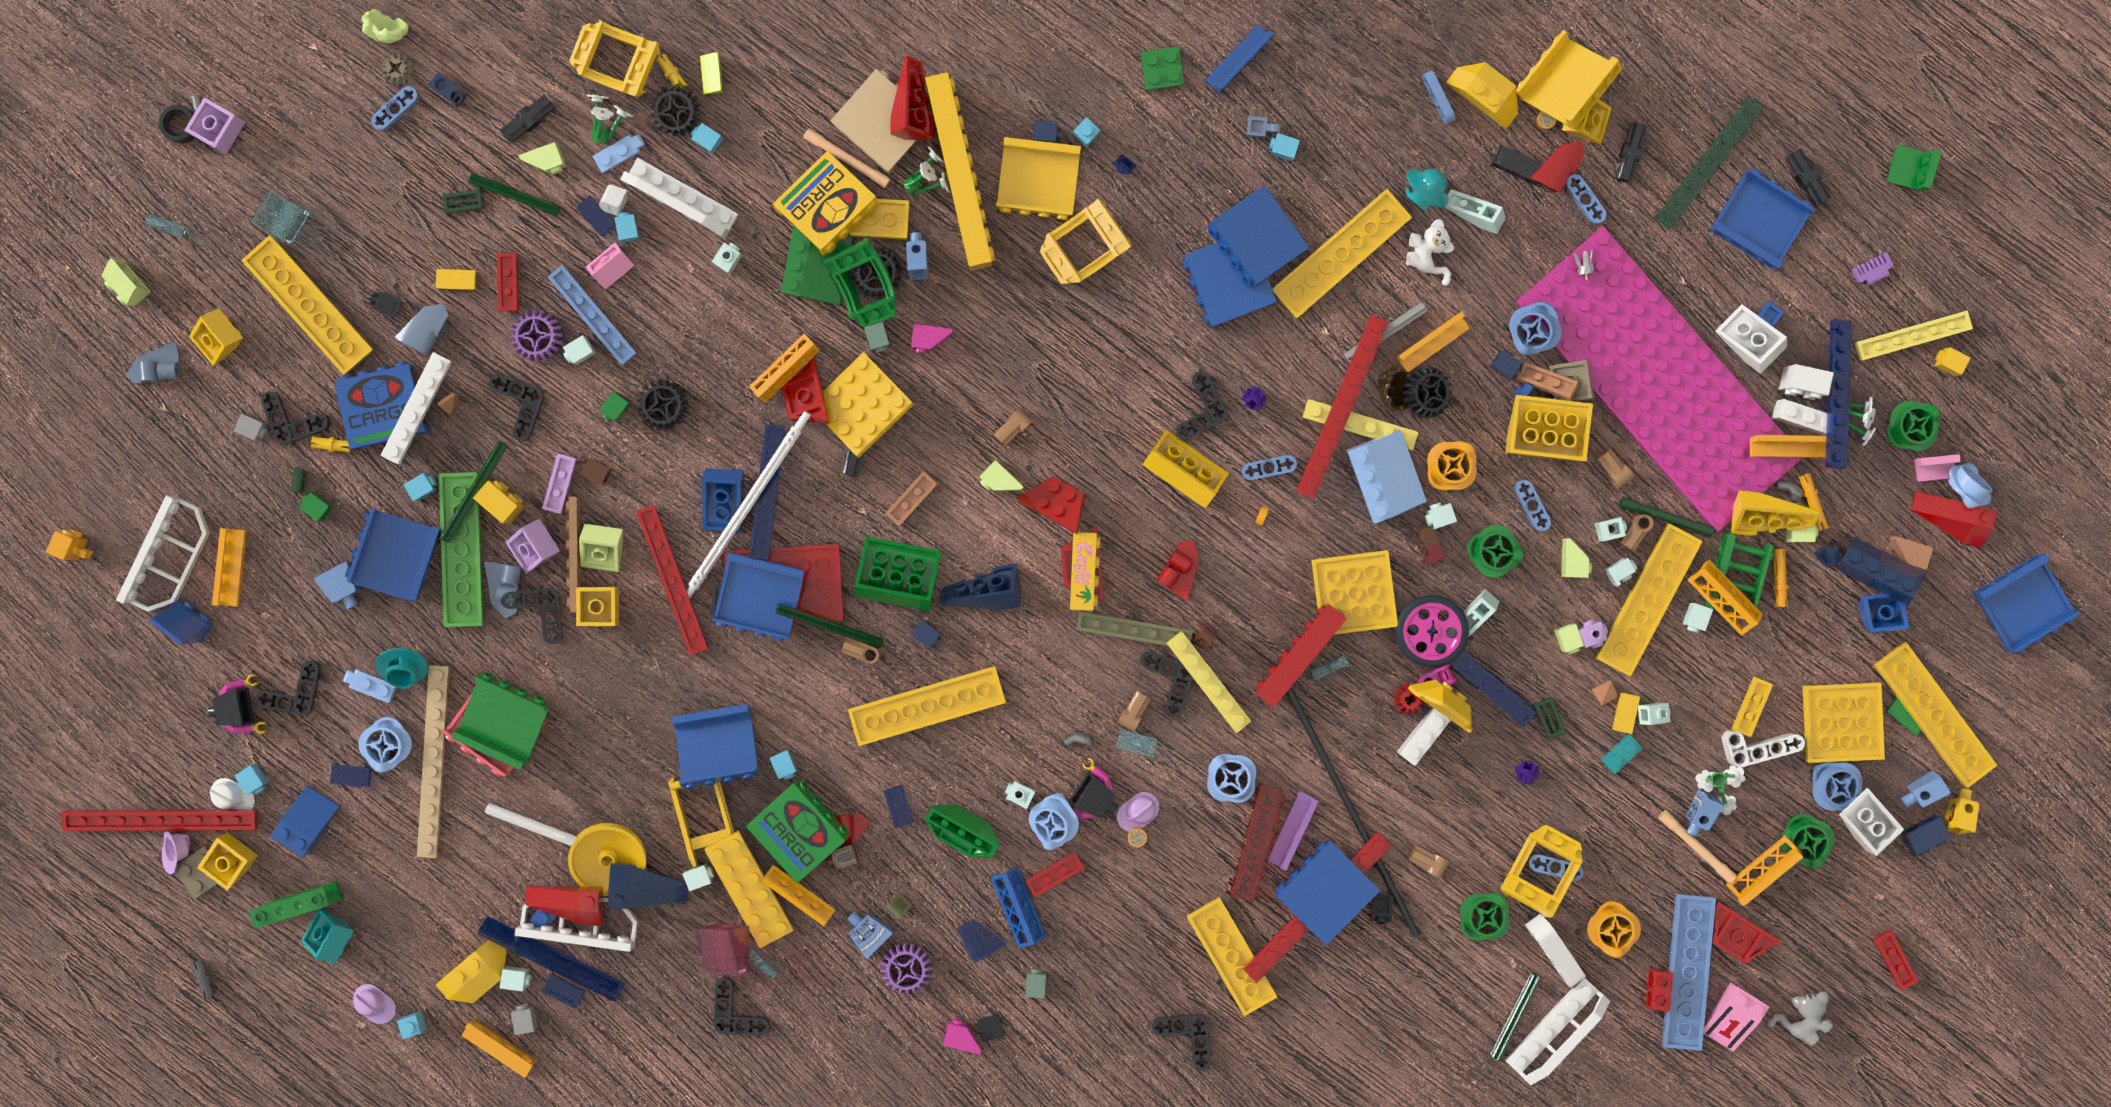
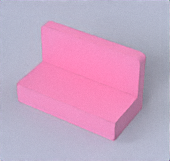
M615 242L588 264L586 268L604 289H607L634 267V264Z
M1960 454L1914 459L1917 481L1951 478L1949 475L1950 468L1955 466V462H1960Z

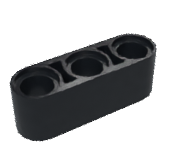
M1499 146L1492 161L1494 167L1532 185L1543 186L1542 183L1531 179V176L1540 168L1542 163L1505 146Z

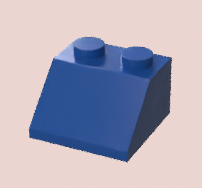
M1886 594L1863 596L1859 601L1861 620L1869 634L1910 629L1905 604Z

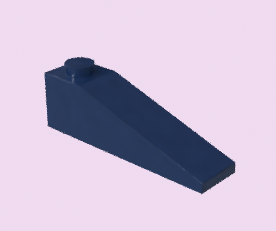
M1017 564L993 568V572L982 576L981 573L975 575L976 578L968 582L960 581L942 588L940 604L943 606L995 610L1019 608L1021 604V587Z
M610 864L608 908L631 909L688 901V887L685 881L667 875L661 876L651 870L639 869L633 864Z

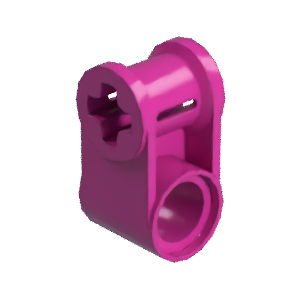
M1446 664L1422 675L1418 679V683H1422L1427 678H1430L1431 681L1437 680L1441 684L1446 682L1450 685L1456 682L1457 679L1453 677L1449 669L1450 664Z

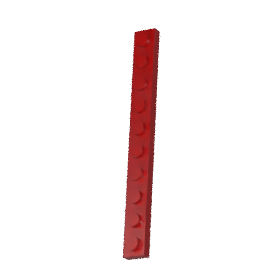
M1373 315L1369 316L1296 489L1297 493L1311 499L1315 498L1389 322Z
M257 809L64 810L62 812L63 831L256 830L258 828Z
M1376 832L1354 854L1350 861L1365 874L1391 845ZM1295 915L1242 969L1258 983L1310 929Z

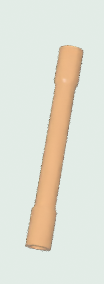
M810 128L805 132L803 138L828 151L883 188L888 186L891 178L864 164Z
M1667 810L1659 815L1658 819L1682 838L1728 883L1736 879L1737 875L1718 860L1694 836L1689 834Z

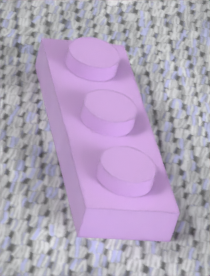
M557 453L542 509L559 514L563 513L577 462L576 458Z

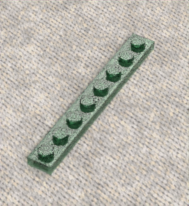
M1750 96L1745 99L1654 219L1668 230L1672 228L1764 109L1762 105Z

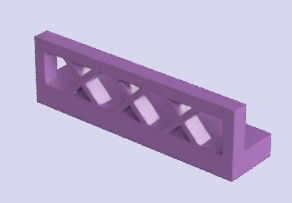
M1301 791L1298 792L1267 861L1280 866L1283 870H1287L1319 802L1316 798Z

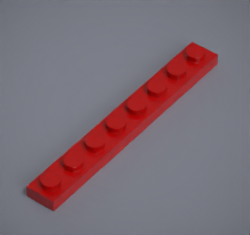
M652 505L636 511L689 655L709 649L656 506Z

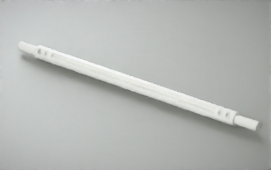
M804 411L795 426L790 428V431H788L783 442L700 568L696 571V574L692 577V580L688 583L687 593L689 598H691L695 590L700 588V585L706 579L713 565L791 447H793L799 435H801V429L811 416L810 413Z

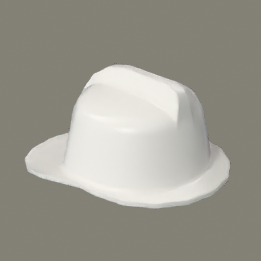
M218 779L211 786V800L218 808L252 809L254 807L255 799L253 793L247 795L241 785L231 779Z

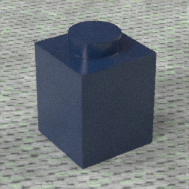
M1035 119L1033 141L1055 143L1056 140H1060L1061 129L1058 128V123Z
M1501 350L1489 367L1509 380L1512 377L1516 378L1521 371L1519 367L1522 362L1505 350Z
M924 619L911 633L915 639L928 649L931 646L935 648L941 641L939 637L941 633Z

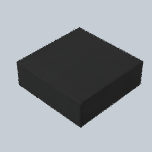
M999 1014L977 1020L983 1042L1004 1037Z

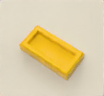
M436 269V289L476 290V271Z
M1620 692L1612 730L1632 734L1640 700L1639 696Z

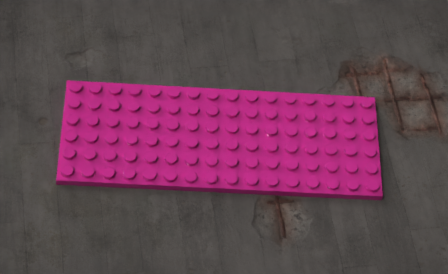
M1604 226L1600 227L1515 302L1520 308L1537 302H1549L1553 305L1562 329L1561 338L1556 346H1554L1555 349L1568 363L1589 360L1593 392L1709 525L1714 526L1715 532H1719L1732 520L1734 502L1739 491L1763 493L1802 459L1750 457L1751 437L1785 434ZM1593 250L1592 264L1594 273L1587 274L1588 280H1586L1585 274L1578 275V266L1573 253L1578 255L1583 266V252H1588L1590 262L1591 251ZM1537 315L1527 316L1531 320H1536L1538 318ZM1544 319L1543 324L1550 331L1549 325Z

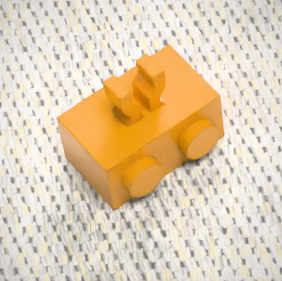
M63 529V531L54 532L46 553L62 560H79L80 557L90 559L93 551L85 549L88 539L82 536L83 533L73 529L71 531Z

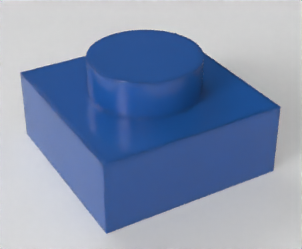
M1767 301L1757 316L1774 327L1784 311L1772 302Z
M1528 383L1522 386L1519 385L1513 395L1528 396L1533 386Z
M537 910L530 921L541 928L542 925L550 926L557 916Z

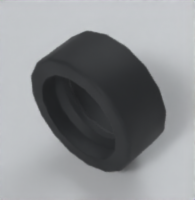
M171 105L165 108L158 120L161 133L167 139L177 143H187L193 140L195 137L188 132L182 135L173 134L169 130V121L177 113L185 114L190 121L194 112L181 105Z

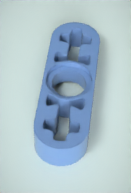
M1431 70L1423 74V82L1443 122L1447 125L1455 121V114L1434 72Z
M410 86L401 89L372 116L371 123L373 127L380 131L389 129L419 101L418 91ZM407 92L413 93V94H412V97H413L412 100H410L409 98L406 99V98H407V95H406ZM400 98L407 104L406 106L399 101ZM393 104L400 105V111L397 114L391 113L390 109ZM384 112H387L392 118L386 117L387 115ZM378 118L384 119L385 124L383 126L377 125L379 123Z
M1571 175L1565 184V188L1585 217L1592 224H1599L1604 221L1606 211L1580 175ZM1571 179L1573 181L1577 180L1579 182L1577 184L1578 189L1584 188V191L1576 195L1575 193L1578 192V189L1570 186L1572 183ZM1583 194L1589 195L1591 199L1588 205H1584L1580 200ZM1595 204L1596 206L1593 207V210L1601 213L1599 215L1600 220L1598 218L1594 219L1592 217L1594 215L1593 210L1587 211L1586 208Z
M1285 455L1251 462L1242 467L1241 474L1246 480H1255L1289 473L1295 470L1297 461L1293 456ZM1286 458L1293 462L1290 469L1284 466L1280 467L1281 472H1278L1276 460H1279V464L1284 463ZM1271 462L1274 465L1272 473L1264 471L1265 463ZM1257 464H1260V471L1263 475L1259 476V472L1253 473V477L1245 474L1248 466H1251V469L1258 468Z
M1528 480L1518 481L1514 486V491L1533 528L1537 531L1547 530L1551 525V520L1532 483ZM1521 484L1528 486L1526 492L1528 495L1533 494V497H1529L1525 501L1523 500V497L1527 496L1524 492L1519 491ZM1530 500L1537 502L1538 507L1535 511H1530L1527 507ZM1541 510L1542 514L1538 515L1540 519H1545L1544 527L1537 526L1539 519L1537 516L1532 517V514H1537Z
M1537 853L1531 854L1527 860L1529 868L1533 871L1563 878L1564 875L1562 874L1566 872L1565 864H1567L1566 868H1568L1571 863ZM1539 858V861L1546 863V870H1544L1545 867L1542 865H1537L1535 868L1532 861ZM1553 862L1560 864L1558 872L1554 873L1551 871L1550 866ZM1581 866L1578 869V874L1574 876L1572 881H1578L1583 877L1584 872Z

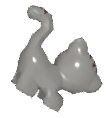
M1825 991L1792 998L1794 1007L1805 1018L1803 1021L1791 1024L1784 1014L1775 1013L1769 1018L1768 1026L1774 1027L1777 1021H1781L1784 1028L1792 1036L1804 1040L1813 1046L1820 1039L1817 1031L1821 1030L1827 1033L1833 1027V1023L1828 1018L1821 1019L1827 1011V1003L1829 1002V995Z

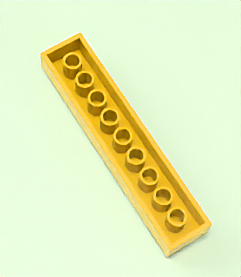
M948 72L925 77L970 271L991 267L995 256L993 248L988 247L987 243L991 242L989 230L983 226L986 223L984 209H979L982 200L979 190L975 191L974 187L978 186L975 171L971 172L970 170L971 167H974L971 153H966L969 144L966 134H962L961 131L965 130L962 115L957 114L958 111H961L958 97H953V93L956 92L953 77L949 78Z

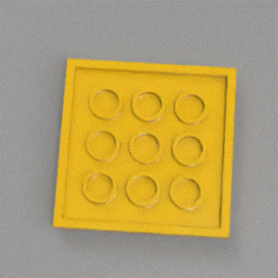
M864 352L823 391L830 423L826 425L858 458L914 405Z
M1388 550L1311 560L1317 608L1319 609L1323 604L1325 606L1330 604L1347 618L1335 634L1397 627L1398 621Z
M1881 683L1802 686L1807 763L1885 759Z

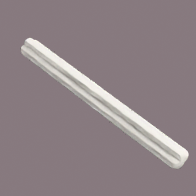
M491 803L485 809V813L569 846L572 845L577 837Z

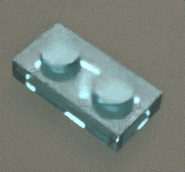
M1120 729L1115 748L1153 757L1157 738Z

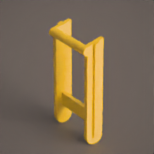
M675 777L668 780L687 853L692 866L698 867L695 849L712 845L734 833L721 782H716L714 788L726 829L691 838L678 789L682 787L679 781H675Z

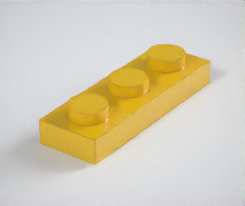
M1753 677L1731 730L1748 737L1752 736L1773 684Z

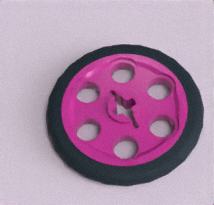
M1425 595L1416 598L1406 605L1397 619L1398 625L1395 629L1399 648L1407 658L1418 665L1440 667L1449 664L1463 652L1467 644L1469 624L1466 615L1454 601L1446 597ZM1421 609H1427L1429 616L1426 619H1421L1418 616V612ZM1441 610H1446L1449 613L1448 618L1444 621L1438 619V612ZM1432 620H1434V628L1438 631L1432 636L1431 642V636L1427 629H1431ZM1410 625L1418 626L1417 634L1410 635L1407 632ZM1450 627H1454L1457 630V635L1453 638L1446 635V631ZM1418 642L1426 643L1427 648L1424 652L1416 650ZM1438 643L1446 645L1444 653L1440 654L1435 651Z

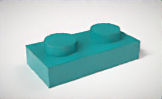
M1627 734L1600 760L1613 774H1616L1643 748L1630 734Z

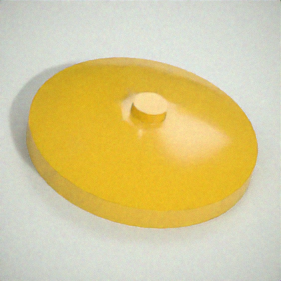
M613 823L596 824L584 829L574 839L568 855V866L574 880L581 887H603V896H608L611 863L636 865V868L645 870L647 862L646 850L640 838L628 828Z

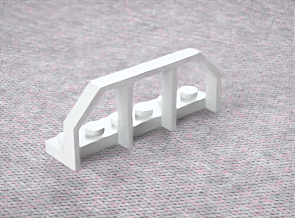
M639 158L636 159L630 172H624L620 179L624 184L634 186L652 196L658 203H664L679 211L690 221L695 220L724 240L739 216L736 212Z
M165 496L116 601L122 604L131 603L145 611H154L178 601L210 534L200 507L177 496ZM178 503L193 509L202 531L196 547L164 533L170 527L172 515L179 508ZM161 538L193 552L181 578L151 565L154 560L155 550L162 544ZM146 569L178 583L171 599L152 606L135 600L138 593L136 590L146 577Z
M603 896V902H608V897ZM525 904L522 908L520 925L515 930V936L630 952L635 947L639 920L630 909H622L633 923L631 940L625 936L610 938L609 934L600 933L598 935L599 926L593 927L592 935L589 931L574 933L572 929L564 928L565 919L560 918L558 930H553L552 926L542 925L539 928L534 927L532 923H526L529 906Z
M1586 978L1582 979L1574 985L1511 1052L1505 1061L1530 1085L1547 1077L1602 1019L1610 1000L1599 992ZM1597 994L1600 998L1592 1014L1579 1025L1573 1018ZM1571 1022L1577 1030L1556 1051L1549 1043ZM1547 1047L1553 1055L1542 1067L1526 1075L1523 1071Z

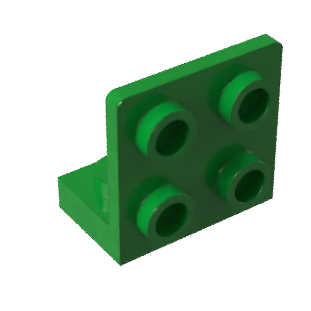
M1897 145L1886 181L1921 192L1931 189L1942 151L1934 149L1929 152H1923Z

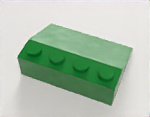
M793 225L781 293L787 296L840 305L842 297L840 289L831 276V270L822 261L834 251L837 253L850 247L853 237L848 235L845 239L840 240L836 243V247L832 252L826 253L823 256L820 250Z
M866 536L854 585V597L929 611L941 551Z

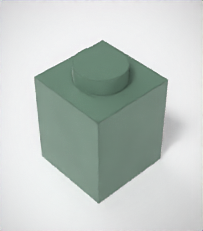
M883 322L865 327L871 351H876V353L886 351L890 343Z
M1031 968V971H1027L1025 997L1045 998L1046 972H1042L1043 969Z

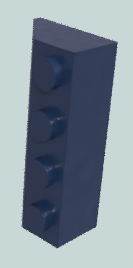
M1854 537L1837 567V570L1907 606L1913 600L1926 575L1925 572Z

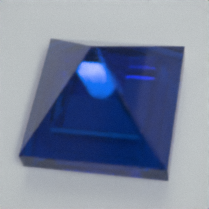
M1122 154L1113 163L1118 173L1129 175L1137 166Z

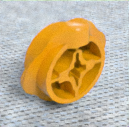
M1461 441L1441 442L1435 445L1428 454L1427 474L1429 483L1433 488L1438 490H1461L1470 486L1475 480L1477 474L1476 453L1471 444ZM1451 451L1458 455L1452 458L1449 455L1446 456L1443 452ZM1439 459L1440 463L1443 465V470L1441 473L1438 468ZM1462 460H1464L1466 466L1465 473L1463 472L1464 469L1461 467ZM1454 461H1456V462L1454 463L1453 469H1450L1449 471H1447V470L1450 468V465H1451L1450 463H1453ZM1453 474L1455 477L1458 476L1460 480L1453 481L1445 477Z
M1609 900L1601 905L1590 918L1587 925V933L1590 940L1602 949L1604 953L1614 958H1621L1639 939L1641 925L1638 918L1622 904ZM1616 916L1627 919L1628 924L1618 923ZM1600 934L1610 936L1612 942L1604 941L1601 939Z

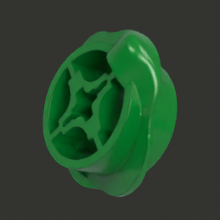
M1905 401L1898 404L1890 415L1887 432L1888 443L1901 449L1913 451L1928 449L1937 439L1941 411L1933 405L1915 401ZM1910 411H1913V412H1916L1917 414H1919V415H1920V418H1917V417L1915 416V414L1912 415V413H1911ZM1907 434H1910L1913 438L1915 437L1917 441L1910 439Z
M1492 525L1473 536L1466 545L1469 558L1475 564L1478 571L1487 577L1495 578L1504 575L1516 567L1524 557L1522 547L1512 532L1501 525ZM1494 535L1489 546H1483L1484 542ZM1503 541L1507 546V550L1504 549L1502 546ZM1488 549H1495V550H1497V552H1501V553L1495 554L1494 552H1492V551H1490V550H1488ZM1482 552L1487 555V562L1484 560ZM1502 556H1506L1505 561L1501 565L1496 567V564L1499 563V559Z
M1801 813L1791 817L1782 837L1786 835L1800 850L1806 849L1809 854H1802L1803 858L1798 863L1814 869L1821 868L1824 865L1835 842L1833 830L1828 824L1810 815ZM1806 828H1817L1820 832L1810 833ZM1786 842L1781 845L1783 853H1788L1792 849Z
M1496 893L1473 894L1468 896L1461 904L1460 925L1465 937L1474 941L1496 940L1504 936L1508 931L1510 925L1509 905L1504 896ZM1489 901L1492 903L1490 906H1486V908L1484 909L1479 908L1477 906L1481 902ZM1474 912L1476 917L1472 923V913ZM1496 912L1498 913L1497 922L1494 919V915ZM1485 925L1492 927L1488 932L1481 933L1478 931Z

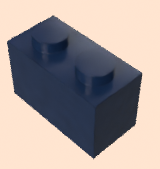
M1932 815L1900 833L1910 853L1919 856L1928 853L1929 849L1934 846L1944 845L1947 842L1946 840L1951 838L1942 818L1936 815Z

